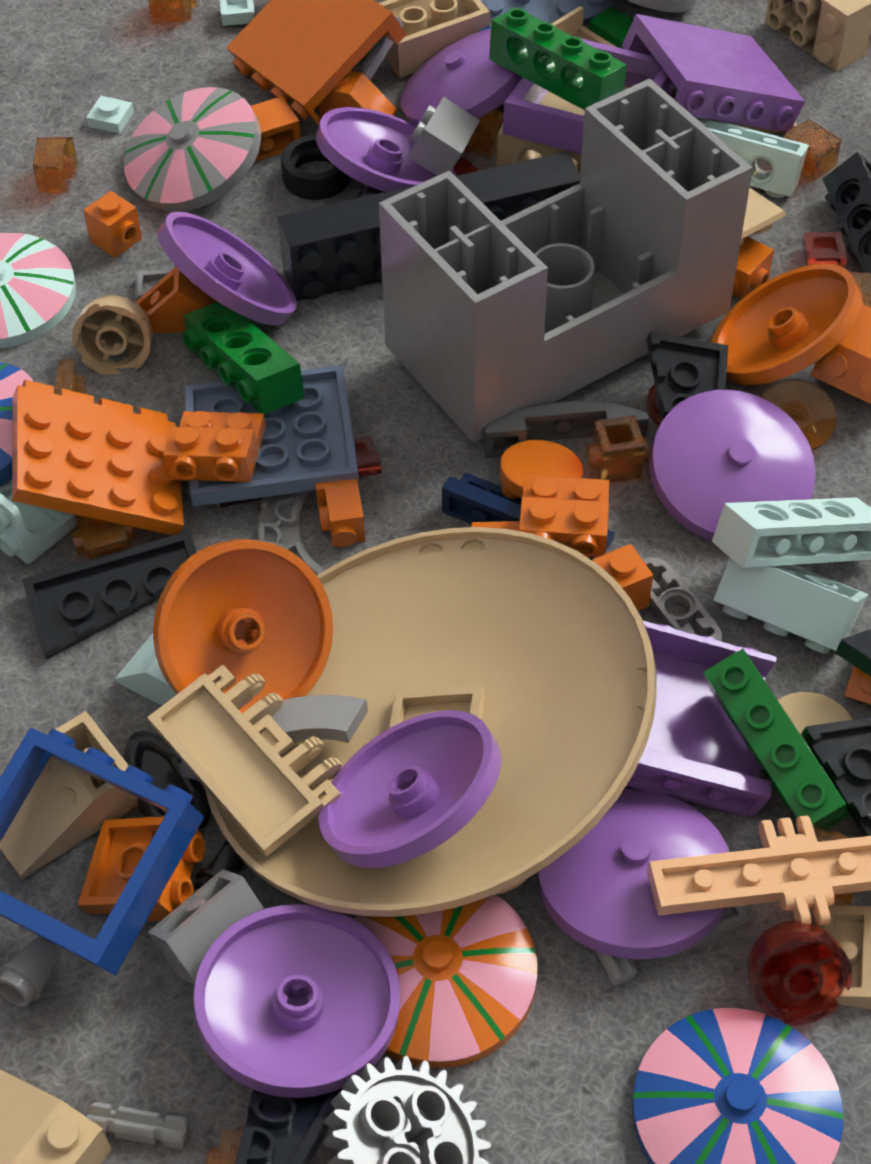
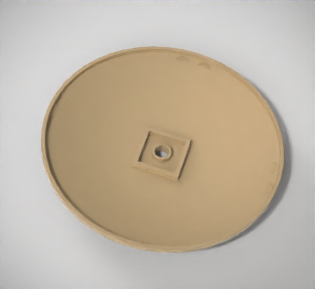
M487 527L448 528L397 538L350 556L317 575L325 589L331 606L333 638L326 666L320 678L306 696L339 695L366 699L368 712L349 743L336 740H321L324 744L322 751L296 774L302 778L318 764H321L323 760L331 756L336 757L343 764V767L364 745L384 731L405 720L436 711H463L475 715L486 724L497 741L501 752V768L497 782L481 809L461 830L431 851L401 864L381 868H363L350 865L335 854L320 831L319 815L269 856L265 857L205 788L212 814L222 834L241 860L260 878L281 892L302 902L334 912L380 917L420 915L460 907L490 897L514 886L550 865L575 846L594 828L617 801L637 768L646 748L654 721L657 699V671L652 645L642 617L631 598L618 582L597 563L559 542L527 532ZM304 741L294 742V745L283 753L281 757L283 758Z

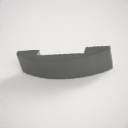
M594 401L558 402L530 407L506 415L485 427V459L502 457L503 453L510 446L526 440L550 441L603 436L606 448L644 445L647 439L648 413L623 405Z

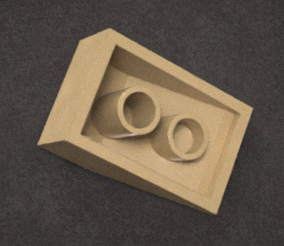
M0 1069V1164H101L112 1148L103 1128L64 1101Z

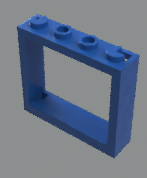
M30 727L0 777V842L50 757L60 760L167 812L96 939L0 891L1 917L116 976L204 816L190 804L193 796L171 784H168L165 790L152 785L153 777L134 766L128 765L126 771L120 770L112 766L115 762L113 758L96 748L89 747L87 752L84 753L74 748L76 742L72 738L55 729H51L48 735Z

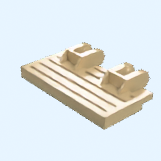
M221 665L208 676L204 673L147 718L153 729L267 857L316 818L320 810L327 804L334 803L341 797V793L330 780L334 779L343 764L336 757L331 756L300 778L296 773L319 755L324 745L318 737H309L282 758L281 755L290 749L294 742L271 716L275 715L282 708L284 700L278 694L272 692L241 713L239 709L261 692L266 681L260 674L254 672V674H250L224 694L223 691L234 684L236 679L224 665Z

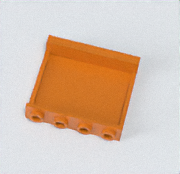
M270 0L226 48L235 58L231 62L232 65L244 77L251 74L250 78L261 90L266 92L270 89V93L274 98L283 96L286 102L290 104L292 111L302 121L305 122L309 118L319 126L321 119L314 109L383 36L398 45L407 34L394 14L375 0Z

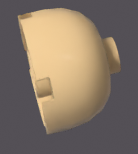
M108 295L94 299L82 309L73 327L72 344L74 349L76 347L78 353L82 356L81 361L86 367L99 374H121L116 368L136 367L135 370L143 365L151 350L153 331L148 315L139 304L126 297ZM125 349L129 350V356L118 363L109 359L110 355H118Z

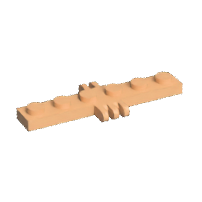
M806 815L796 818L798 834H795L790 818L778 819L777 829L779 836L777 837L771 820L759 821V835L763 845L761 849L650 861L647 874L657 914L660 916L779 901L783 911L792 910L798 928L811 926L809 908L812 909L818 926L829 925L831 917L828 906L834 905V895L871 890V836L818 842L811 819Z

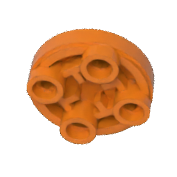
M545 440L518 442L506 449L501 457L499 476L502 482L501 491L510 499H522L524 474L582 478L583 466L575 453L560 444Z

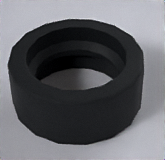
M316 135L301 137L291 142L283 150L281 157L282 178L285 188L293 195L308 200H322L341 193L349 184L350 176L339 170L336 166L326 172L316 174L297 170L298 166L306 162L326 161L331 163L320 151L316 143Z

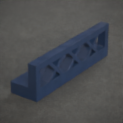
M467 472L464 473L460 480L449 476L442 486V512L469 524H472V522L520 521L522 499H510L502 493L501 486ZM610 530L607 532L606 551L612 543L615 532Z

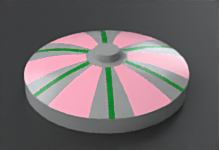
M206 87L176 95L155 108L134 131L124 156L126 180L135 194L144 203L159 211L185 212L209 205L230 192L251 169L261 144L260 123L248 102L231 90Z

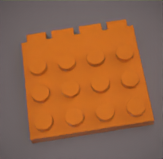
M25 379L22 386L17 385L13 395L12 501L168 535L180 534L184 527L181 480H169L163 457L171 428L176 427V423L168 421L166 413L141 407L138 408L137 413H133L132 405L100 398L98 404H95L94 396L63 388L59 390L58 394H54V386Z

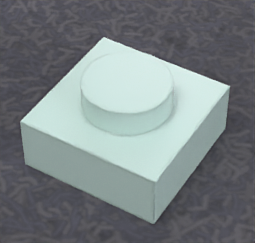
M220 0L222 26L248 24L255 17L253 0Z
M100 96L86 117L88 127L120 134L134 113L133 103Z

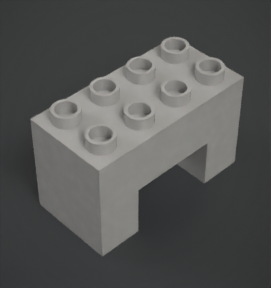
M649 78L585 108L580 184L502 221L450 170L379 202L385 346L475 444L485 438V427L494 421L523 409L554 403L648 354L646 339L650 331L681 337L729 312L753 167Z

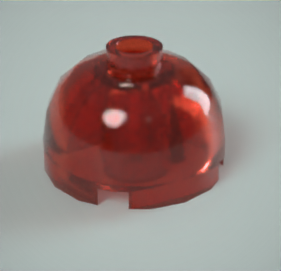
M794 919L774 924L765 929L754 941L746 961L748 984L763 1013L770 1018L771 1015L780 1017L784 1023L796 1026L815 1023L832 1014L839 1006L836 999L842 994L844 987L849 992L852 985V965L845 951L831 933L815 923H811V925L801 923V920Z

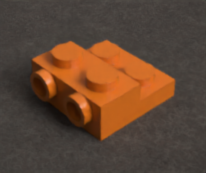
M184 411L179 427L171 428L163 454L169 480L251 482L266 428L264 413Z
M524 474L519 531L554 540L578 551L587 558L604 555L608 532L609 480Z
M165 816L103 820L77 906L87 914L111 913ZM198 829L147 921L163 920L194 894L193 883L190 879L194 863L203 860L206 850L204 838Z

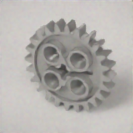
M404 1056L395 1065H393L388 1057H385L375 1067L370 1063L362 1069L359 1077L354 1074L342 1085L343 1090L332 1099L331 1104L336 1110L324 1122L335 1131L323 1141V1145L338 1150V1154L327 1164H437L435 1158L442 1164H490L485 1159L479 1157V1155L487 1151L491 1147V1143L477 1138V1133L486 1126V1122L471 1119L469 1113L474 1110L477 1103L475 1101H468L466 1103L460 1101L459 1096L464 1086L461 1083L451 1089L445 1086L447 1071L444 1069L434 1078L429 1076V1064L425 1060L412 1070L408 1056ZM418 1108L425 1113L427 1119L420 1114ZM371 1117H374L376 1120L380 1122L383 1130L379 1129L373 1123Z

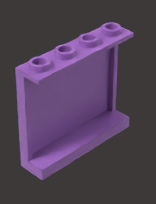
M636 14L622 44L626 50L654 56L678 88L674 100L694 117L790 133L805 104V100L752 36Z
M643 621L652 645L657 671V699L654 721L646 748L633 776L626 786L648 792L666 794L682 801L740 816L754 817L771 798V781L761 779L759 764L709 689L703 673L743 647L717 641L709 636H699L676 630L669 625H658ZM743 648L765 680V676L775 665L777 657L761 653L753 648Z

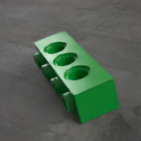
M510 9L491 20L489 60L571 104L585 110L586 107L624 90L627 64L612 57L610 53L600 51L588 45L582 39L557 29L553 24L530 15L524 9Z
M219 302L183 314L186 330L183 331L182 336L188 351L200 357L209 370L213 369L226 386H231L240 395L244 403H249L259 413H264L265 415L305 398L300 363L246 317L230 310Z
M743 648L704 671L709 689L768 780L771 781V785L795 822L798 816L808 815L817 836L849 817L846 802Z

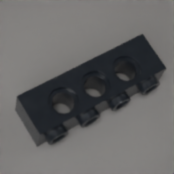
M856 152L822 180L828 191L825 199L839 216L836 224L850 241L847 249L862 268L858 271V274L863 283L871 289V162L862 154Z

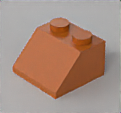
M862 303L860 314L851 330L830 352L816 361L810 376L871 404V307Z

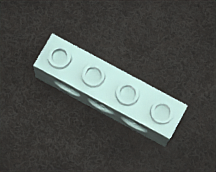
M695 117L753 167L750 186L763 189L767 195L776 198L792 196L797 188L809 145L723 121ZM756 159L767 160L771 164L772 170L764 171L757 166Z
M857 497L724 503L712 542L742 568L871 560V508Z

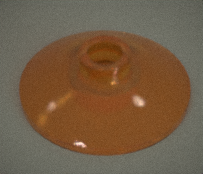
M786 379L772 384L761 394V398L779 407L791 419H795L800 423L798 427L805 435L812 451L823 446L833 435L837 424V410L831 397L818 385L801 379Z

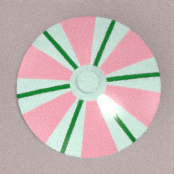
M0 233V348H7L34 340L55 327L68 313L76 293L75 277L67 256L52 243L28 234Z

